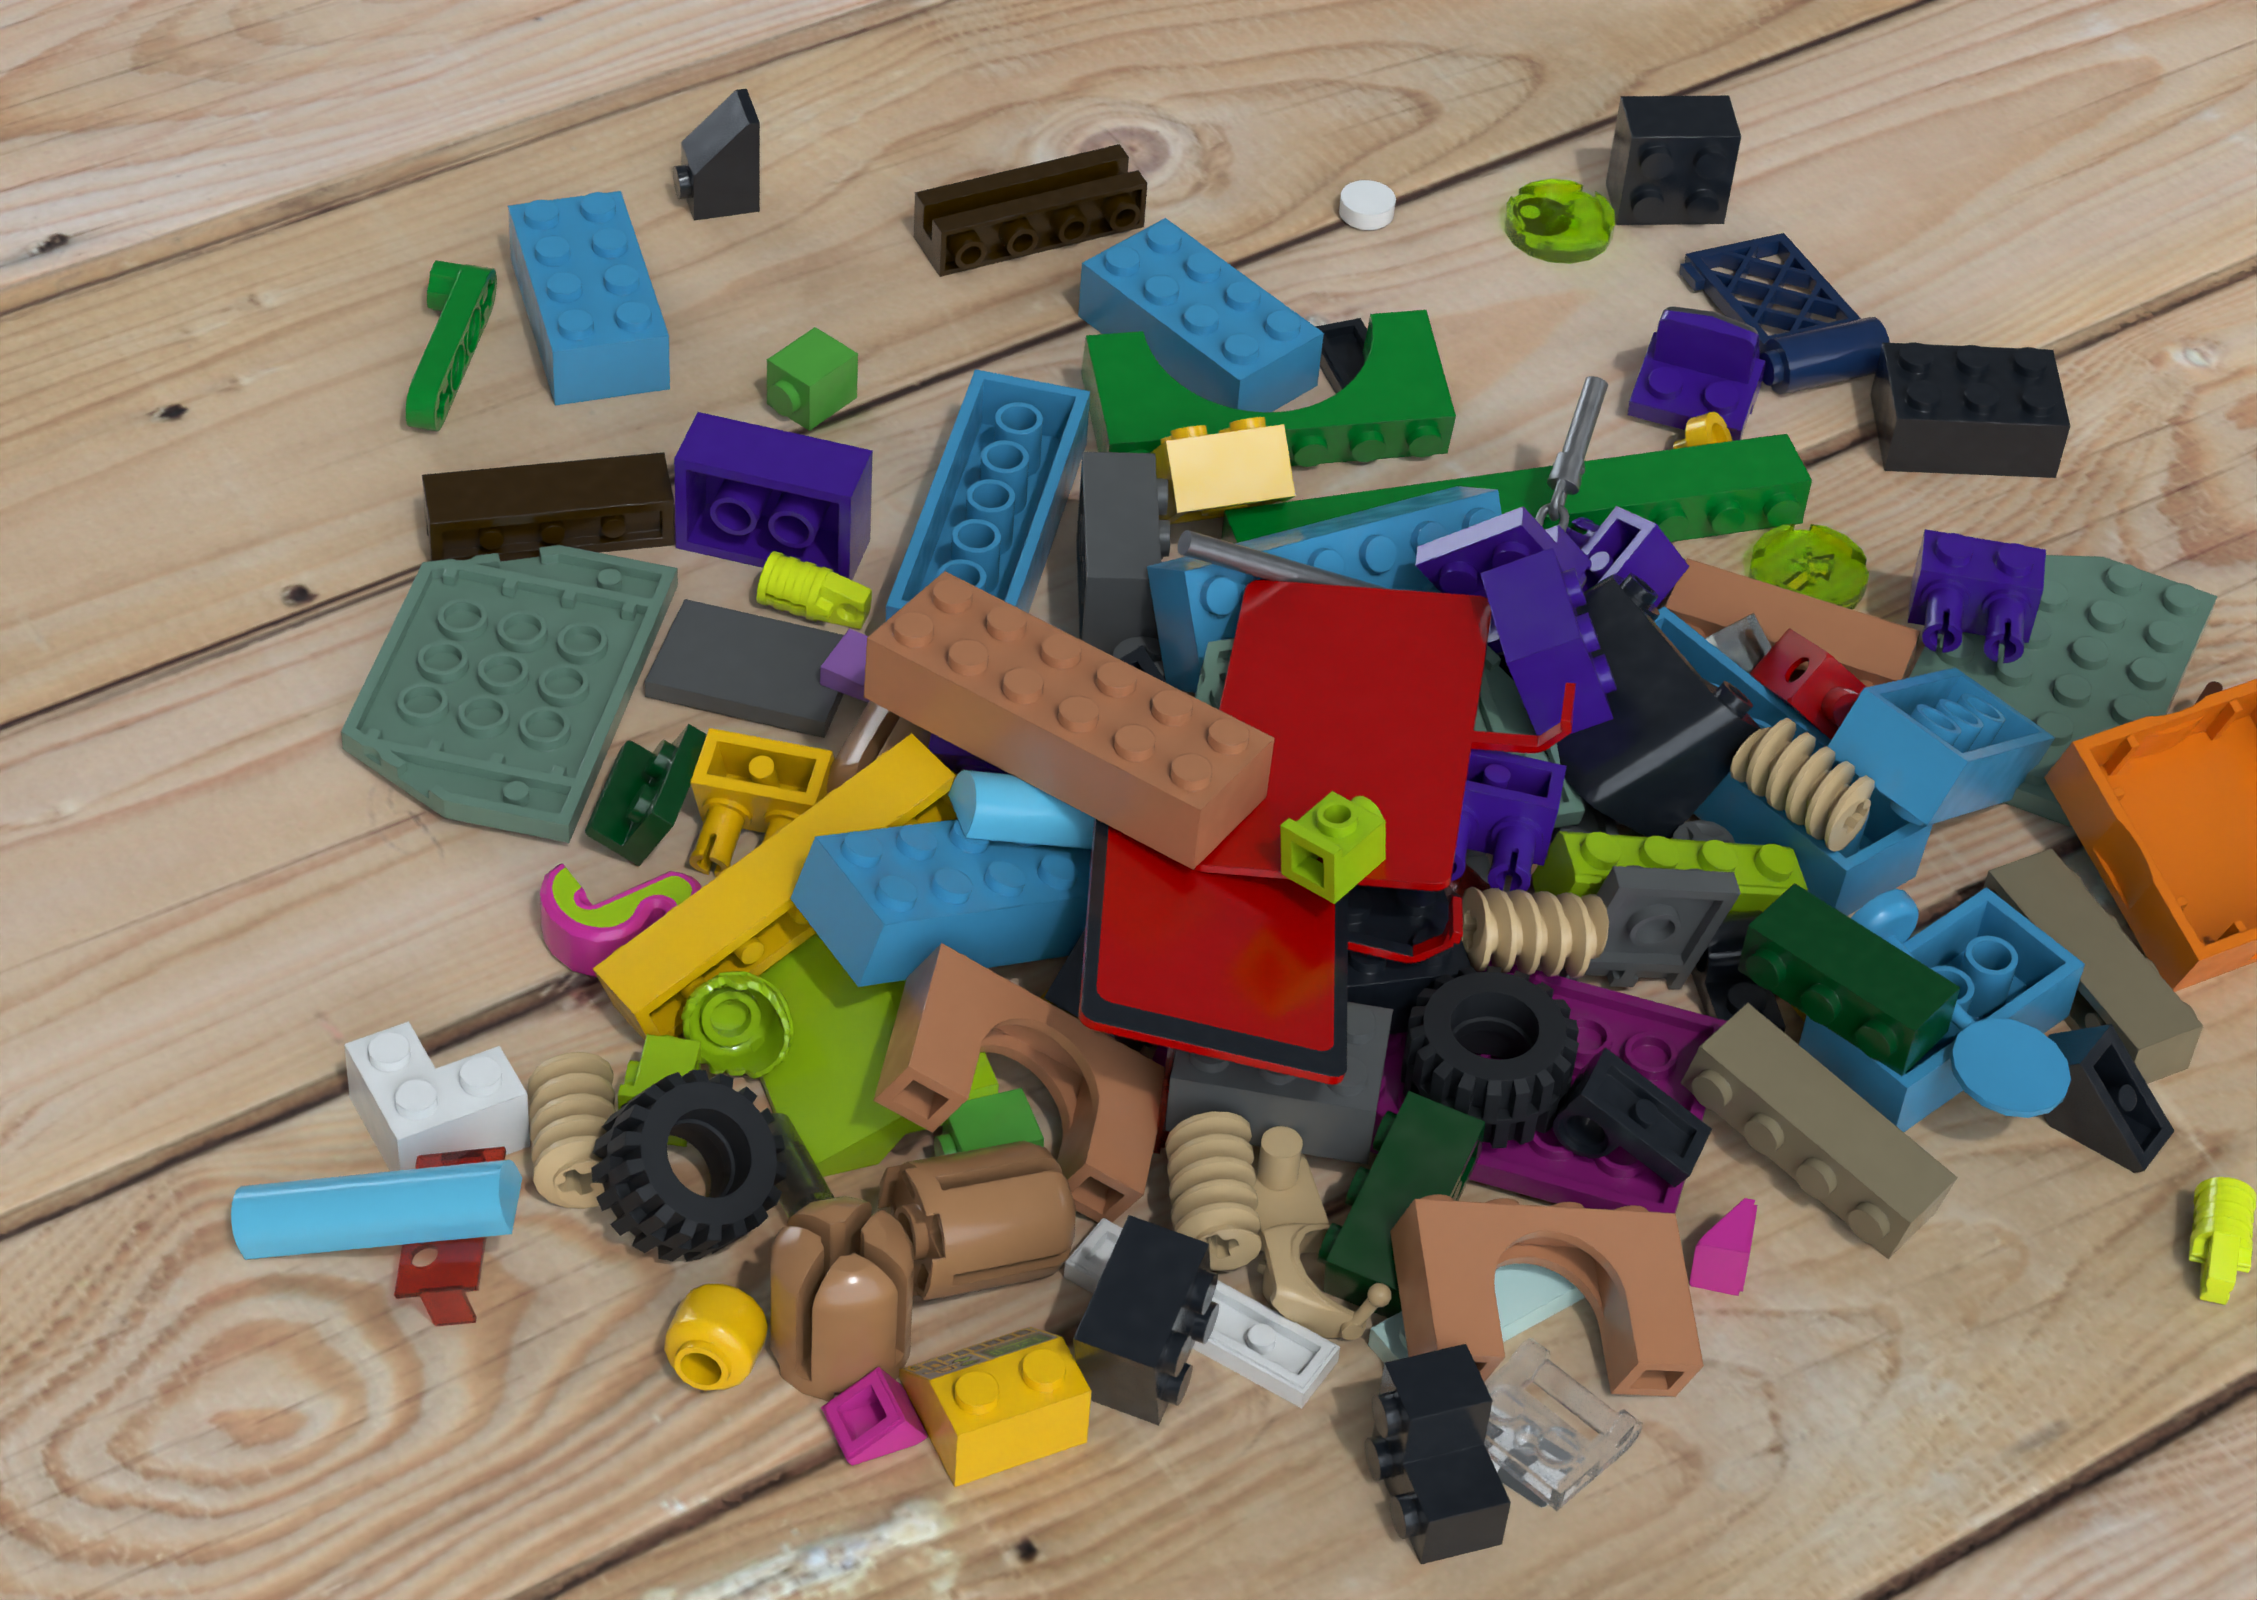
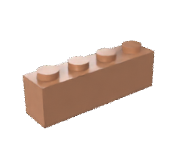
M1688 558L1686 563L1690 567L1675 584L1665 606L1747 673H1750L1790 628L1832 655L1866 687L1908 678L1921 632ZM1808 661L1800 664L1792 672L1789 683L1796 681L1805 673L1808 668Z

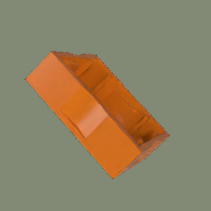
M2257 679L2207 695L2198 703L2182 711L2168 715L2146 716L2073 741L2044 778L2144 953L2155 964L2161 977L2176 992L2257 962Z

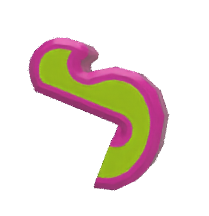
M561 863L544 876L540 889L541 929L544 942L551 953L572 971L597 977L592 968L702 887L692 876L669 871L592 905L584 889L565 865Z

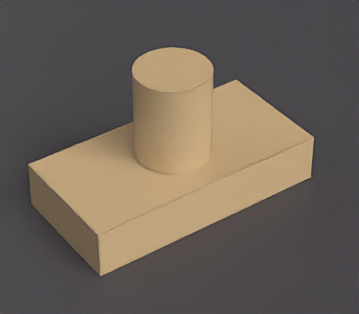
M1272 1127L1263 1134L1261 1147L1252 1145L1254 1160L1251 1166L1254 1167L1256 1183L1253 1188L1256 1190L1258 1197V1206L1255 1211L1259 1215L1261 1226L1257 1235L1262 1230L1282 1224H1329L1306 1155L1301 1154L1302 1138L1299 1133L1289 1127Z

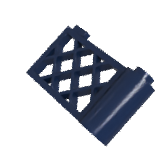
M1785 233L1687 253L1685 255V263L1680 264V275L1694 291L1703 289L1725 316L1752 326L1757 330L1760 359L1765 360L1766 364L1763 382L1767 386H1771L1772 390L1777 394L1792 393L1875 374L1882 343H1890L1882 322L1876 317L1861 319ZM1778 255L1785 264L1781 265L1759 258ZM1722 267L1737 272L1733 276L1711 269ZM1750 274L1774 280V283L1769 285L1745 278ZM1785 284H1790L1809 289L1811 294L1809 295L1785 289L1783 287ZM1738 294L1763 302L1759 306L1737 300L1735 295ZM1774 304L1801 310L1799 315L1771 308ZM1813 313L1835 319L1836 321L1826 323L1811 319L1810 316ZM1763 324L1787 330L1788 332L1768 336L1761 326Z

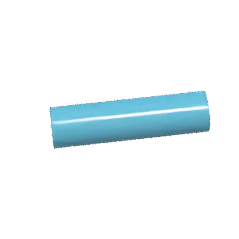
M963 770L956 776L948 796L965 838L1092 849L1094 818L1011 774Z
M500 1160L241 1186L236 1190L232 1201V1231L236 1245L245 1260L509 1235L513 1231L522 1176L512 1160Z

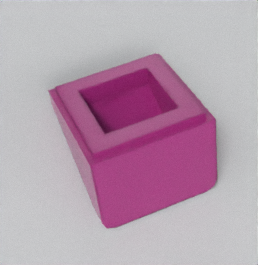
M1744 1198L1698 1241L1695 1246L1689 1281L1691 1287L1739 1296L1740 1291L1743 1292L1758 1206L1754 1205L1755 1200Z
M880 1367L874 1369L821 1407L847 1462L852 1466L917 1445L928 1438L927 1432L903 1386Z

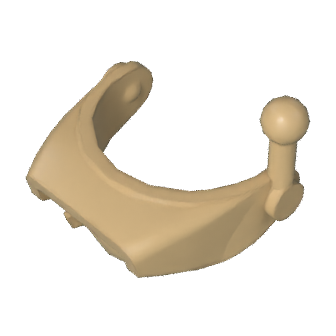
M1292 1223L1277 1225L1260 1231L1258 1235L1262 1241L1261 1250L1265 1255L1259 1261L1257 1272L1264 1275L1262 1293L1270 1308L1283 1315L1286 1319L1300 1324L1323 1338L1355 1340L1362 1336L1366 1328V1321L1378 1307H1384L1389 1304L1391 1290L1383 1283H1375L1369 1288L1367 1292L1368 1298L1356 1311L1349 1310L1322 1293L1308 1277L1301 1263L1300 1254L1319 1253L1323 1239L1331 1224Z

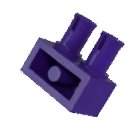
M1618 506L1614 508L1601 526L1585 517L1574 519L1572 524L1587 532L1584 535L1569 527L1566 529L1569 537L1592 561L1591 569L1584 572L1587 581L1582 588L1583 592L1612 574L1625 579L1629 573H1633L1645 581L1658 594L1659 597L1653 603L1657 608L1690 567L1656 523Z
M1925 529L1911 581L1907 623L1925 626L1922 632V641L1932 651L1936 652L1938 634L1943 635L1942 653H1948L1956 650L1961 645L1962 632L1986 636L1984 640V653L1992 661L1997 662L1999 644L2004 645L2003 663H2011L2018 660L2024 653V643H2029L2043 594L2046 549Z
M1471 750L1451 881L1457 880L1463 875L1466 867L1467 849L1493 855L1492 865L1488 872V883L1491 888H1499L1503 891L1506 875L1512 876L1510 891L1528 890L1531 884L1532 864L1544 866L1559 810L1566 771L1565 765L1502 751Z

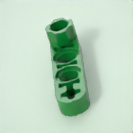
M435 260L433 263L427 289V307L432 310L442 311L408 390L406 423L409 427L437 432L441 430L494 306L497 289V275L494 268Z

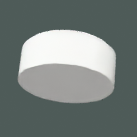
M1371 180L1355 181L1346 185L1341 192L1339 214L1344 222L1354 228L1377 230L1387 226L1393 220L1396 197L1388 186L1380 182Z

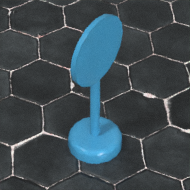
M1894 889L1884 892L1866 903L1851 917L1857 923L1916 959L1903 943L1910 938L1917 925L1919 910L1914 900L1905 890ZM1956 1002L1951 1021L1961 1032L1958 1033L1950 1053L1953 1075L1965 1093L1985 1108L2005 1116L2023 1118L2050 1113L2063 1102L2071 1076L2068 1061L2054 1041L2037 1028L2017 1020L1988 1018L1975 1022Z

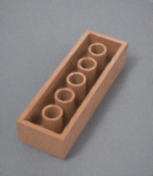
M946 571L867 637L864 698L1191 869L1199 865L1267 796L1274 737Z

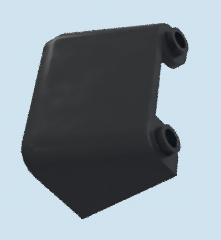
M1629 573L1625 579L1612 574L1584 591L1587 604L1576 608L1578 616L1589 613L1601 646L1600 650L1591 652L1592 656L1596 657L1605 654L1613 674L1617 690L1607 693L1606 696L1614 719L1569 734L1557 742L1560 765L1566 766L1565 778L1570 785L1598 811L1646 837L1662 836L1671 839L1677 828L1690 818L1729 774L1732 759L1740 746L1751 734L1761 728L1748 714L1753 704L1740 690L1727 681H1723L1717 687L1703 679L1654 621L1660 613L1653 603L1659 597L1658 594L1645 581L1633 573ZM1504 654L1499 655L1501 658L1499 667L1513 679Z

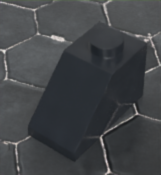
M747 89L735 90L681 142V165L673 167V181L677 198L679 200H687L694 221L760 212V122Z
M2109 1024L2049 1034L2048 1038L2057 1044L2067 1059L2071 1076L2063 1102L2050 1113L2043 1114L2049 1126L2133 1173L2145 1171L2174 1133V1129L2113 1025Z

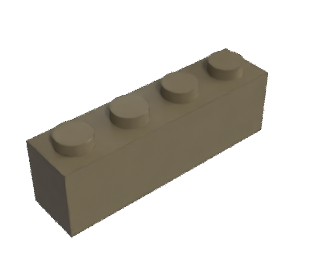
M2052 848L1988 871L1984 888L1990 889L2085 964L2069 1016L2064 1019L2071 1030L2112 1024L2147 1084L2188 1069L2203 1028L2202 1023L2198 1020L2192 1007L2183 1002L2161 977L2155 964L2149 958L2144 957L2121 930L2115 917L2102 908L2085 888L2079 875L2075 871L2070 870Z
M1749 1003L1699 1047L1681 1081V1084L1694 1094L1701 1105L1719 1115L1745 1137L1753 1149L1771 1159L1797 1181L1805 1193L1818 1199L1849 1225L1857 1237L1871 1244L1888 1259L1936 1213L1958 1178Z

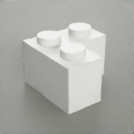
M409 1021L344 1044L349 1097L390 1171L489 1162L530 1147L528 1095L500 1046L435 1068Z

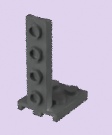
M1581 797L1585 812L1580 823L1554 828L1550 844L1559 831L1581 833L1604 832L1610 835H1619L1614 819L1604 815ZM1636 865L1626 867L1613 866L1597 893V896L1602 899L1607 909L1609 919L1608 939L1604 951L1599 958L1590 960L1589 967L1584 975L1607 976L1609 986L1634 987L1638 977L1665 978L1669 989H1681L1741 894L1734 872L1703 871L1701 869L1644 868ZM1565 966L1562 968L1559 976L1569 978L1572 980L1577 981L1578 979L1569 976L1567 974Z

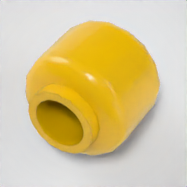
M704 1284L692 1289L681 1301L666 1332L664 1351L669 1364L674 1368L678 1376L690 1386L701 1390L729 1389L741 1384L751 1373L766 1341L768 1322L759 1304L752 1296L741 1289L726 1284Z

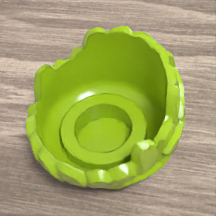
M745 971L719 973V975L697 987L687 999L685 1006H683L681 1015L683 1020V1037L689 1040L701 1041V1064H707L709 1071L713 1074H723L725 1072L732 1076L747 1074L753 1079L760 1078L762 1074L765 1075L771 1072L776 1065L784 1062L794 1040L793 1022L785 997L768 981ZM761 1037L765 1042L753 1053L750 1044Z

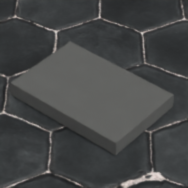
M684 599L645 680V697L825 738L844 693L820 685V667L844 635Z

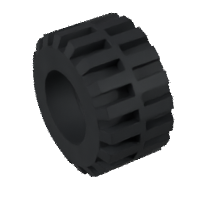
M1487 966L1486 972H1476L1473 967L1459 969L1456 978L1445 974L1435 979L1433 989L1424 988L1417 996L1416 1006L1412 1007L1409 1017L1401 1067V1082L1405 1083L1403 1094L1406 1098L1410 1091L1485 1121L1483 1142H1490L1492 1149L1507 1148L1508 1140L1513 1139L1522 1145L1533 1141L1535 1131L1545 1134L1553 1127V1121L1570 1090L1579 1042H1577L1579 1034L1577 1021L1569 1019L1571 1009L1564 999H1552L1554 989L1544 982L1537 985L1529 982L1530 975L1517 970L1514 975L1501 973L1502 967ZM1476 1054L1492 1055L1502 1058V1060L1484 1058Z
M691 1070L683 1076L679 1072L668 1075L620 1106L621 1109L612 1114L602 1126L606 1133L596 1139L593 1154L603 1160L593 1166L591 1171L592 1183H603L605 1192L596 1198L602 1211L611 1208L617 1219L610 1224L620 1236L630 1231L636 1236L632 1246L643 1253L658 1247V1259L674 1261L684 1255L686 1261L701 1259L709 1253L717 1252L761 1225L769 1217L766 1211L777 1205L782 1191L775 1185L786 1179L787 1164L777 1161V1154L785 1150L782 1134L772 1135L768 1125L776 1120L768 1108L760 1112L754 1106L753 1102L757 1098L754 1092L747 1086L738 1092L732 1089L734 1078L719 1073L709 1080L706 1070ZM669 1135L686 1140L703 1156L711 1179L709 1197L692 1192L674 1174L667 1153Z

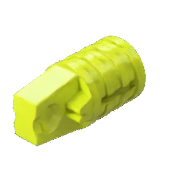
M773 551L762 570L756 600L759 604L770 605L781 611L786 610L790 614L804 616L806 619L814 622L819 620L861 629L870 613L872 590L833 572L830 568H821L814 563L802 562L798 558L787 557L783 553Z
M2214 1177L2199 1183L2194 1191V1223L2192 1224V1234L2190 1236L2189 1261L2201 1263L2200 1300L2226 1305L2230 1297L2229 1292L2233 1290L2236 1283L2237 1271L2248 1273L2251 1268L2253 1222L2257 1195L2250 1185L2241 1180L2230 1177Z

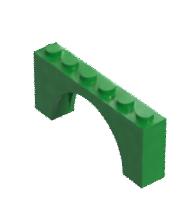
M1427 310L1370 314L1363 348L1365 364L1357 376L1344 389L1322 402L1283 412H1253L1234 409L1214 403L1191 392L1172 378L1158 363L1147 344L1143 331L1086 335L1081 375L1084 389L1090 391L1089 412L1098 452L1151 453L1161 445L1160 439L1171 436L1170 431L1175 429L1206 425L1207 434L1210 435L1217 434L1222 429L1230 428L1229 423L1233 421L1265 417L1266 427L1284 424L1291 466L1312 467L1325 463L1371 462L1376 459L1411 456L1423 458L1436 454H1448L1456 419Z

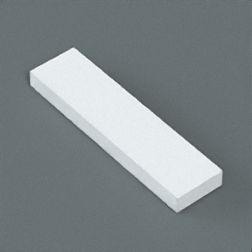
M1102 1218L1065 1262L1064 1278L1094 1293L1123 1228ZM1218 1280L1212 1298L1213 1302L1219 1304L1215 1326L1206 1344L1195 1341L1193 1349L1302 1409L1337 1364L1340 1346L1300 1324L1286 1319L1278 1312Z

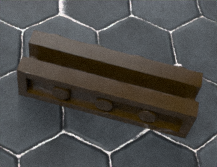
M1117 144L915 192L913 237L939 277L1142 228L1145 222L1148 183L1139 170L1128 172L1129 156L1121 145Z
M664 452L422 475L424 514L427 536H429L431 561L445 559L468 560L477 555L498 553L501 562L539 557L540 547L556 545L598 553L675 545L674 498Z

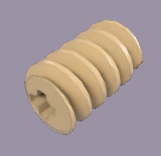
M1789 718L1780 720L1772 728H1762L1751 734L1732 759L1730 767L1731 777L1739 782H1746L1748 789L1759 797L1766 796L1767 803L1778 811L1785 810L1787 818L1797 825H1805L1809 835L1817 840L1824 839L1829 850L1833 852L1843 850L1856 837L1867 820L1871 806L1869 799L1875 788V780L1865 775L1850 786L1855 774V766L1848 761H1844L1831 770L1835 760V751L1826 746L1812 755L1816 745V738L1810 733L1805 732L1793 740L1796 732V723Z
M1475 887L1465 889L1462 896L1463 936L1461 939L1470 965L1476 972L1485 971L1491 959L1492 966L1502 967L1501 973L1505 974L1510 972L1514 962H1516L1519 972L1528 975L1534 974L1540 963L1543 973L1549 977L1559 975L1565 966L1569 976L1580 978L1587 971L1590 960L1599 958L1604 951L1608 939L1609 919L1602 899L1595 894L1585 895L1580 898L1573 893H1562L1555 896L1548 891H1540L1531 895L1524 890H1513L1506 893L1499 888H1490L1481 892Z
M571 1052L549 1058L536 1067L528 1079L527 1095L530 1101L529 1119L531 1121L530 1139L533 1143L531 1153L534 1164L533 1182L539 1194L549 1202L565 1208L586 1209L598 1207L600 1205L596 1197L605 1192L603 1183H592L591 1168L603 1160L593 1154L596 1139L606 1133L602 1126L616 1112L614 1108L616 1096L612 1087L613 1070L609 1062L599 1055L586 1052Z
M1217 1111L1197 1114L1181 1121L1169 1132L1165 1148L1169 1161L1167 1172L1170 1181L1169 1196L1172 1205L1171 1219L1174 1231L1209 1243L1210 1270L1225 1271L1247 1265L1256 1258L1262 1248L1261 1237L1257 1235L1261 1226L1259 1215L1255 1211L1258 1206V1197L1256 1190L1253 1188L1256 1183L1254 1167L1251 1166L1254 1160L1252 1145L1249 1143L1252 1138L1250 1123L1240 1115Z

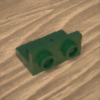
M688 724L672 744L663 739L653 753L633 741H626L617 755L585 829L586 835L640 866L674 826L690 788V782L707 734Z

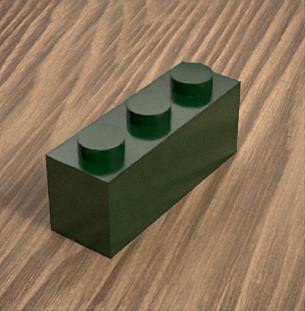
M1796 883L1748 925L1738 966V971L1752 979L1758 986L1771 991L1805 1013L1814 1022L1825 1026L1862 1050L1868 1057L1881 1062L1901 1076L1948 1032L1960 987Z
M1410 1091L1398 1114L1391 1111L1386 1112L1373 1142V1149L1379 1151L1370 1170L1362 1166L1359 1167L1349 1187L1345 1205L1352 1208L1343 1226L1336 1223L1331 1224L1321 1244L1317 1261L1325 1264L1324 1292L1361 1306L1368 1298L1367 1292L1369 1288L1375 1283H1383L1391 1290V1300L1386 1306L1378 1307L1374 1313L1390 1318L1402 1311L1390 1231L1414 1199L1441 1194L1452 1197L1454 1201H1459L1481 1155L1485 1121Z

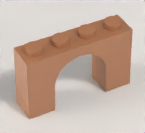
M941 943L906 979L873 1101L933 1133L968 1100L980 1052L1001 1054L1019 1062L1042 1081L1058 1107L1063 1135L1057 1162L1062 1169V1174L1069 1183L1076 1211L1098 1223L1102 1218L1114 1222L1144 1195L1170 1070L1108 1035L1087 1028L1078 1018Z
M1437 1194L1414 1199L1390 1231L1409 1357L1467 1344L1485 1382L1505 1358L1495 1294V1271L1502 1266L1525 1263L1542 1266L1560 1274L1574 1284L1588 1300L1599 1324L1611 1394L1676 1397L1704 1366L1676 1213L1648 1212L1645 1207L1636 1205L1624 1206L1615 1210L1584 1208L1582 1204L1576 1202H1561L1551 1206L1520 1205L1518 1201L1509 1198L1493 1199L1485 1203L1454 1201L1450 1196Z

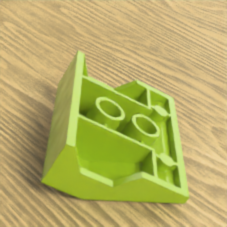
M817 933L759 975V977L774 985L785 997L793 1022L794 1040L784 1062L776 1065L771 1072L765 1075L762 1074L760 1080L799 1182L877 1165L905 1134L926 1130L873 1101L906 980L858 987ZM761 1037L750 1044L753 1053L765 1042ZM980 1052L968 1100L998 1093L999 1084L985 1052Z

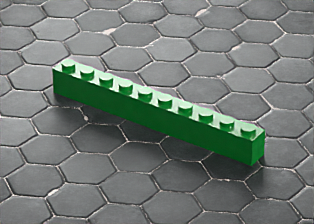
M1788 434L1584 461L1585 473L1581 479L1579 492L1574 495H1567L1564 507L1569 513L1567 527L1583 535L1587 532L1575 527L1572 524L1574 519L1585 517L1601 526L1614 508L1618 506L1656 523L1670 542L1802 524L1812 479ZM1553 466L1224 510L1221 540L1235 544L1456 486L1496 489L1499 492L1502 514L1524 506L1536 518L1539 509L1545 504L1551 503L1554 490L1548 486L1547 481ZM1548 513L1542 527L1546 530L1557 526L1560 518L1557 521H1552Z

